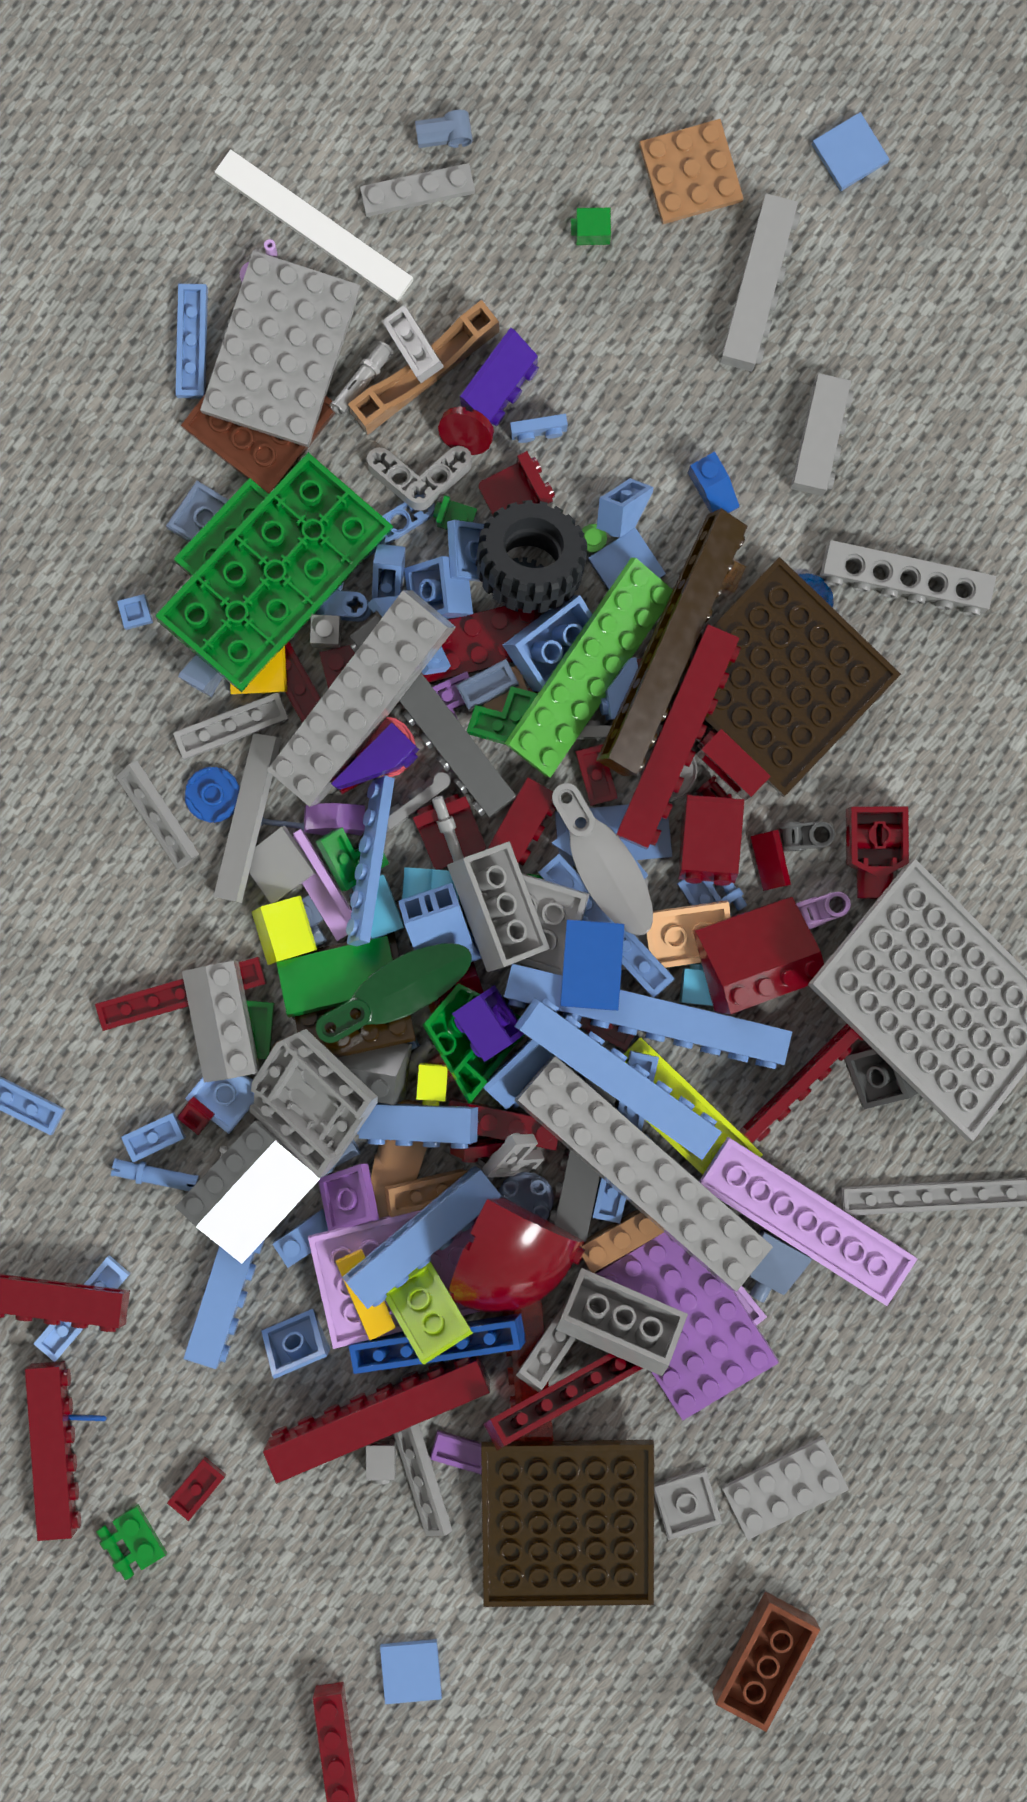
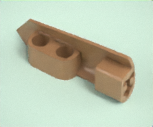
M404 1100L396 1104L422 1105V1102ZM385 1140V1144L378 1145L371 1181L379 1218L389 1216L384 1187L417 1179L427 1147H423V1142L413 1141V1146L395 1145V1140Z

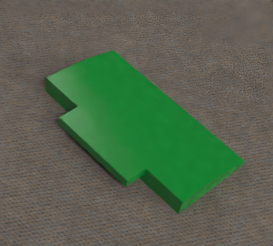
M308 452L270 494L249 478L174 558V562L187 572L191 578L164 605L155 617L157 622L242 692L393 529V525Z

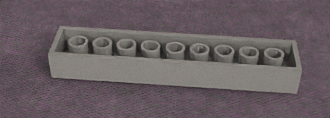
M556 1056L549 1058L514 1099L520 1107L728 1289L737 1292L773 1248L771 1244Z

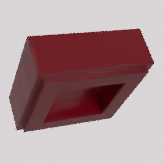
M193 1096L177 1116V1119L199 1135L214 1117L215 1113Z

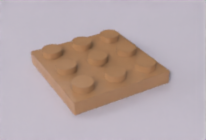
M721 119L640 141L639 146L662 225L743 202L744 198Z

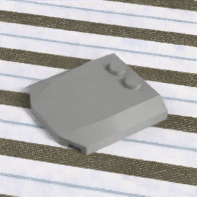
M305 1029L275 1044L252 1081L251 1091L254 1093V1104L250 1105L249 1111L318 1178H321L339 1161L376 1106L378 1096Z

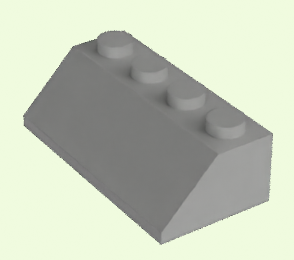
M510 841L447 865L487 972L506 967L550 949Z
M233 960L182 971L204 1083L258 1073L260 1067L239 961Z

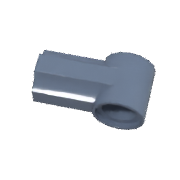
M465 110L450 111L441 118L415 121L419 148L446 144L452 148L459 147V144L465 147L473 141L469 113Z

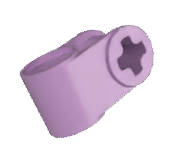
M832 892L796 903L809 929L846 915L851 906L850 899L842 892ZM835 896L843 901V908L838 913L833 912L829 907L830 900Z

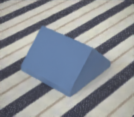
M314 1309L261 1331L271 1374L274 1379L327 1357L330 1351V1346Z

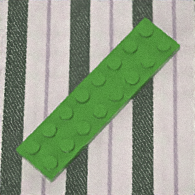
M630 558L504 744L543 775L551 778L601 704V698H605L607 688L627 660L632 658L664 611L673 589L637 558Z

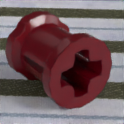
M715 775L695 791L697 794L708 797H733L731 793L727 794L717 783Z

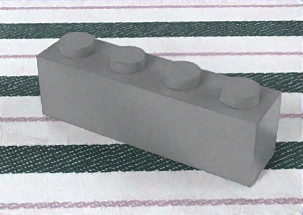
M818 373L812 389L790 489L823 496L827 489H832L836 474L831 472L833 461L838 462L842 445L837 444L839 434L844 435L848 418L844 417L846 407L850 408L854 391L850 390L851 380Z

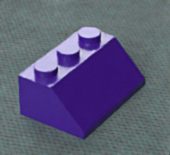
M511 327L460 395L461 407H466L465 410L473 412V409L479 411L496 427L506 414L503 410L509 402L514 404L521 395V385L525 380L530 382L539 369L536 366L538 364V355Z

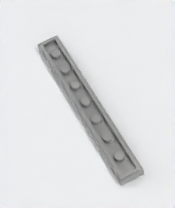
M1027 1177L841 1187L842 1210L852 1216L1027 1207Z

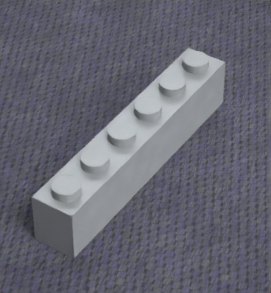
M765 194L722 353L721 364L752 372L755 364H761L765 351L764 347H760L762 337L768 338L772 321L767 320L769 311H775L779 294L774 293L776 284H782L786 271V267L782 266L784 256L789 257L793 245V240L789 239L791 229H797L801 214L796 212L797 201Z

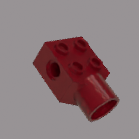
M908 806L849 807L846 809V865L857 870V898L878 899L896 878L897 870L909 863Z

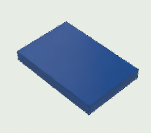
M579 920L566 921L560 1007L619 1010L625 924Z

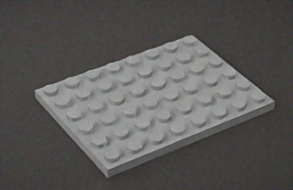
M916 859L910 860L808 985L966 1141H974L1027 1072V970Z

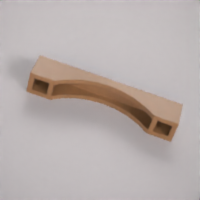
M480 300L462 314L431 345L444 366L441 370L420 383L408 364L392 376L369 387L348 404L351 415L366 434L369 435L498 334L499 321L486 304Z

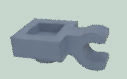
M308 895L302 901L315 944L319 947L328 941L318 926L324 919Z

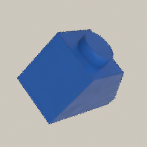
M715 451L690 465L687 473L710 513L721 508L730 513L740 507L730 477Z

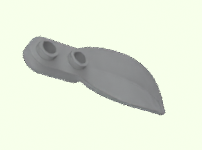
M569 783L559 785L553 792L552 801L570 832L572 857L586 889L600 909L614 923L625 924L624 930L633 935L646 934L652 927L653 908L645 880L636 861L620 838L608 826L593 816L576 786ZM564 793H569L572 796V801L568 804L561 801V796ZM581 817L586 820L584 828H578L575 825L577 818Z

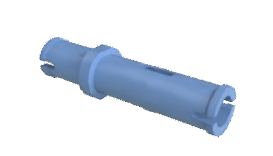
M118 1158L114 1159L112 1165L114 1169L111 1170V1176L136 1180V1184L145 1182L188 1192L196 1185L199 1179V1175L148 1166L147 1162L141 1161L138 1164L119 1160Z

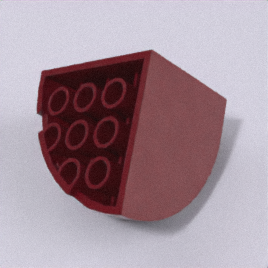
M506 1198L487 1199L470 1233L475 1239L473 1242L469 1241L457 1263L449 1291H451L450 1296L456 1303L464 1307L483 1312H510L530 1306L550 1294L565 1278L573 1263L579 1264L586 1250L582 1248L584 1240Z

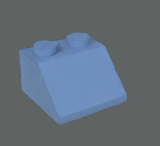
M441 556L404 568L406 589L414 591L447 620L473 614L469 580L450 578L449 557Z

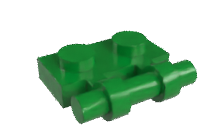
M139 1504L112 1521L117 1529L114 1533L111 1534L106 1525L96 1530L101 1540L99 1542L103 1550L108 1551L114 1561L112 1566L116 1572L121 1573L124 1580H128L135 1574L130 1567V1564L134 1561L143 1570L167 1554ZM123 1539L130 1551L125 1556L117 1545V1542Z

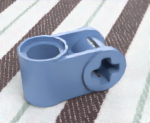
M336 589L316 611V615L340 616L341 620L362 622L368 619L372 610L367 605L369 601L363 594ZM357 601H359L363 608H358L357 613H355L351 607L356 606Z

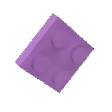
M359 1164L319 1179L328 1231L380 1220L368 1164Z

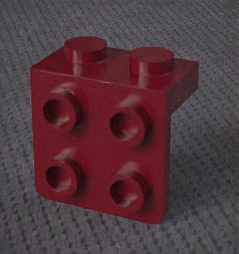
M528 451L517 456L516 464L480 481L478 488L492 516L495 511L502 507L506 510L508 504L517 502L519 505L527 500H532L534 504H540V501L546 502L549 507H552V498L555 497L554 491L549 482H543L539 474L542 472L541 466L536 457H530Z
M459 794L444 799L449 816H453L456 828L454 830L464 858L484 851L486 845L466 796L460 798ZM429 805L417 810L418 816L413 817L434 868L441 870L446 868L448 864L453 863V859L444 833H440L437 821L439 819L433 805Z

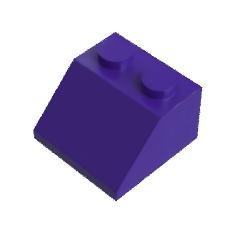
M495 985L452 1013L455 1017V1025L462 1033L467 1035L471 1041L470 1046L473 1052L478 1057H481L484 1062L524 1035L523 1032L515 1027L518 1019Z

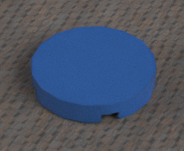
M205 767L195 772L188 780L185 790V803L189 811L198 819L209 823L222 822L234 814L240 786L236 778L227 770L218 767Z

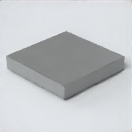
M285 826L280 827L255 847L249 871L271 904L279 902L317 873Z
M706 1467L654 1482V1494L668 1540L722 1524Z

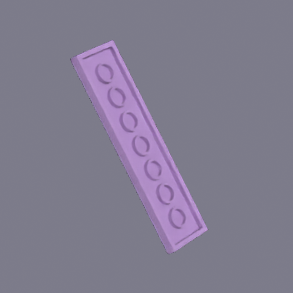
M730 1137L726 1138L699 1180L718 1199L886 1306H888L917 1261L915 1256Z

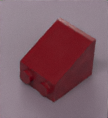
M687 795L681 815L678 879H683L692 884L710 881L720 886L736 882L739 874L745 799Z

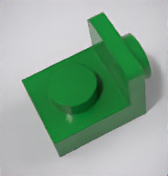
M445 495L442 502H437L433 518L437 519L436 524L438 528L448 530V521L458 520L474 523L477 509L452 501L449 496Z

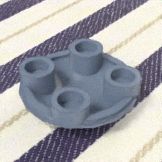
M520 1172L515 1176L505 1179L499 1188L500 1198H506L543 1219L548 1218L549 1212L553 1207L554 1194L551 1185L545 1178L535 1173Z

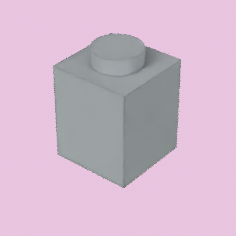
M312 615L310 629L311 646L321 649L340 648L342 638V620L340 616Z
M381 1439L367 1445L366 1480H373L374 1484L380 1485L388 1484L390 1480H395L396 1440Z

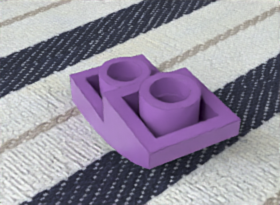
M321 803L311 807L306 805L304 810V832L327 835L335 829L343 827L347 834L362 836L365 828L363 824L365 806L341 803Z

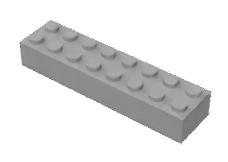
M403 590L267 771L309 807L320 804L332 789L333 785L331 783L353 762L456 627L414 591Z

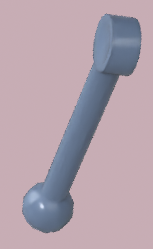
M262 818L261 826L264 824L299 828L304 831V822L296 823Z

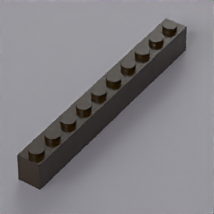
M722 508L707 514L596 761L624 777L636 775L643 769L646 762L644 757L648 748L654 744L657 738L656 731L660 722L667 716V706L670 699L679 689L680 684L678 681L690 664L691 659L689 657L691 652L701 640L702 634L700 632L704 623L712 615L713 610L711 608L715 599L719 597L724 586L722 583L724 578L733 568V558L745 541L744 534L748 526Z

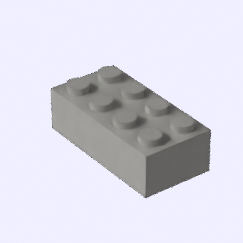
M581 1268L556 1330L663 1376L670 1364L688 1314Z

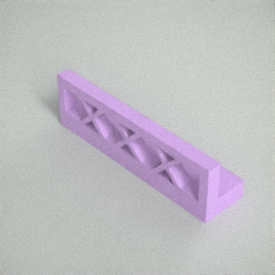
M300 829L293 833V838L317 872L302 884L335 939L339 941L347 936L346 927L351 919L352 910L306 833Z

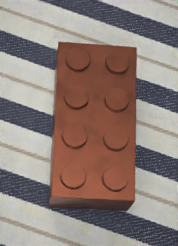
M765 1591L712 1691L715 1704L767 1732L820 1632L816 1619Z

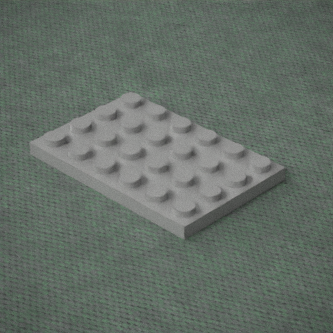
M253 250L200 411L203 414L309 448L361 291V286Z

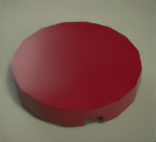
M461 406L445 411L438 425V431L446 445L450 448L456 446L465 447L470 451L471 455L482 454L489 449L493 441L494 427L488 418L479 411L473 409V412L465 410L466 407Z

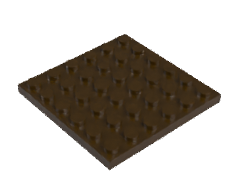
M779 557L713 626L739 637L736 646L741 647L735 663L729 661L725 672L730 673L723 689H717L714 698L718 699V703L713 714H706L704 721L716 733L722 729L771 776L767 782L784 797L891 686L901 673ZM698 645L694 647L691 652V655L689 657L691 661L693 659V656L696 652ZM688 668L682 673L678 681V683L680 684L679 688L682 684V681L686 675Z
M654 1440L513 1441L499 1450L496 1449L492 1441L481 1442L483 1607L654 1605Z

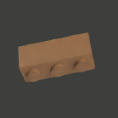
M636 1209L622 1217L620 1223L614 1222L587 1237L586 1242L582 1245V1248L586 1249L583 1259L590 1271L594 1273L664 1232Z

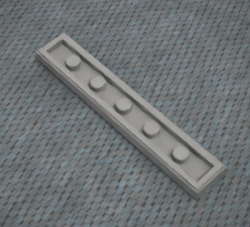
M253 733L214 892V897L242 903L273 777L267 769L278 756L282 740L278 737Z

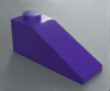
M391 723L331 784L341 790L400 770L403 766L408 768L417 759L416 753L420 749L396 725Z

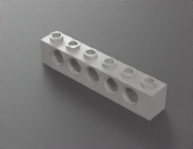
M830 540L826 545L819 577L826 579V584L832 586H842L845 583L854 585L853 589L860 592H870V589L881 591L880 595L887 598H897L900 595L908 597V601L915 604H925V601L936 603L935 607L943 610H952L953 607L963 609V613L970 616H980V613H985L990 609L996 576L833 540ZM846 562L855 563L858 567V573L850 574L845 568ZM873 568H881L885 572V580L876 579L873 575ZM901 574L911 576L913 580L912 586H906L901 582ZM929 580H936L939 583V592L930 590L928 586ZM956 586H963L967 590L966 598H961L957 595Z

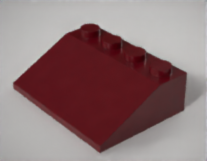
M787 897L693 930L714 1011L718 1013L733 1014L807 987L824 965L821 951L793 897Z

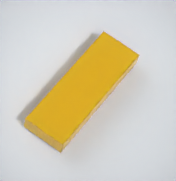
M359 1249L335 1262L343 1277L366 1257L363 1250ZM344 1281L369 1340L396 1328L385 1301L376 1307L371 1306L367 1309Z

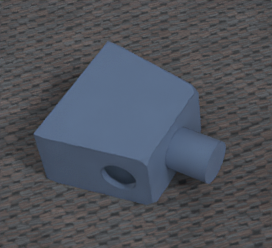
M761 1229L759 1235L771 1244L773 1248L750 1275L751 1278L757 1281L749 1295L764 1303L771 1289L785 1295L810 1264L812 1258Z

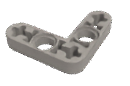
M462 446L453 447L423 474L418 476L390 451L379 447L372 449L368 453L367 464L368 470L373 476L411 508L421 511L429 508L469 472L472 466V457L467 448ZM464 458V463L458 461L454 464V459L461 460ZM375 460H378L380 462L385 460V466L382 463H377L375 465ZM441 473L446 475L447 479L443 483H436L432 480V477L435 474ZM397 474H403L407 477V480L402 484H396L392 481V478ZM424 493L425 498L417 497L415 499L414 494L422 495Z

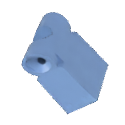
M453 883L398 901L414 950L441 943H455L469 949L472 956L471 962L482 959L473 933L467 926Z

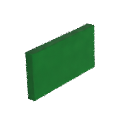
M388 937L372 939L370 943L360 946L347 945L276 962L287 1017L290 1018L337 1007L349 1001L369 976L393 960Z

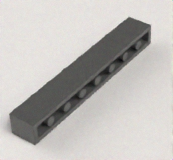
M377 615L350 635L354 642L350 647L355 653L380 621ZM420 673L399 700L406 709L402 714L412 727L417 724L423 731L419 736L429 749L434 746L440 753L437 760L446 771L453 770L458 777L454 782L463 794L467 791L470 792L475 799L471 804L480 816L486 813L491 818L512 802L516 795L427 679Z

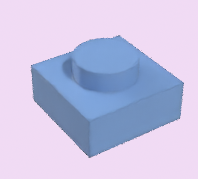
M145 594L117 601L123 626L126 630L153 623Z

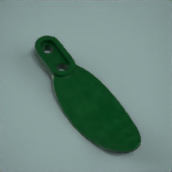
M441 943L401 955L369 976L349 1001L322 1015L316 1023L318 1037L324 1042L333 1043L364 1025L392 1022L426 1007L446 993L464 976L472 961L471 952L460 944ZM353 1008H358L361 1010V1015L358 1018H352L350 1011ZM328 1022H333L336 1025V1029L333 1032H327L325 1025Z

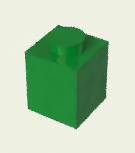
M611 207L577 208L576 218H571V236H576V245H610Z

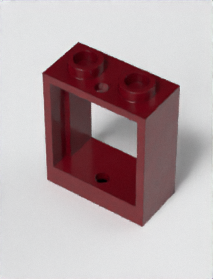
M722 729L716 734L711 730L697 745L701 750L696 755L742 799H745L744 801L751 798L771 777Z

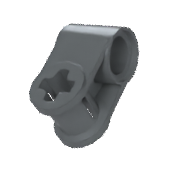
M827 822L779 823V828L782 829L783 852L823 848L830 845L835 837L833 827ZM818 827L827 831L828 838L824 843H819L814 839L813 834Z

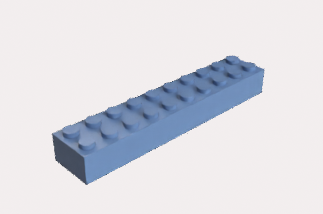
M516 964L511 965L504 998L509 999L508 1005L524 1009L525 1005L530 1004L534 998L541 1003L546 998L559 1008V1012L564 1013V1019L569 1015L576 1021L581 1022V1018L584 1017L591 1019L590 1025L606 1029L609 1028V1024L619 1026L618 1032L636 1035L637 1031L646 1033L645 1038L664 1042L666 1037L674 1039L673 1045L692 1049L693 1044L701 1046L700 1052L720 1056L721 1051L728 1052L727 1058L748 1062V1059L752 1058L756 1059L755 1065L776 1069L777 1064L785 1065L792 1031L620 990L618 1011L560 1007L562 975Z

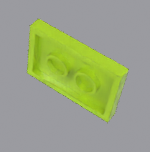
M431 1261L423 1268L413 1270L408 1275L409 1279L399 1288L393 1287L386 1293L387 1297L385 1299L423 1365L473 1333Z

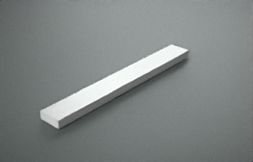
M231 149L215 170V175L395 302L398 303L413 282L411 275Z

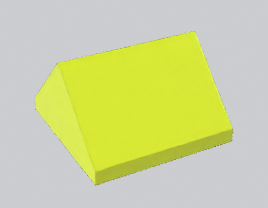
M301 896L265 905L252 911L267 965L317 950Z

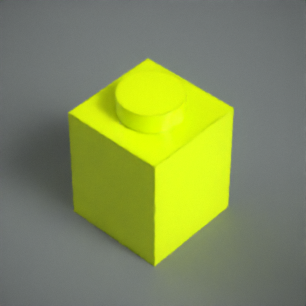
M419 1064L416 1099L422 1100V1105L439 1106L440 1101L446 1100L448 1067L446 1065Z

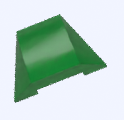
M458 983L425 1021L423 1027L470 1104L486 1085L487 1079L526 1034L484 1062L481 1057H478L473 1052L470 1046L471 1041L465 1033H462L457 1028L454 1022L455 1017L452 1014L480 994ZM514 1013L516 1018L519 1020L521 1016Z

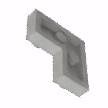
M514 1133L505 1139V1143L498 1151L491 1155V1159L483 1166L482 1169L486 1177L515 1176L520 1172L532 1173L545 1159L541 1150H533L538 1144L534 1134Z

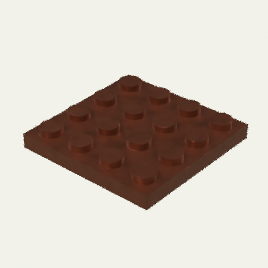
M204 395L181 424V427L248 479L251 478L270 494L292 470L308 447L203 414L200 409L205 397ZM327 396L325 397L310 445L335 415L330 406L333 401Z

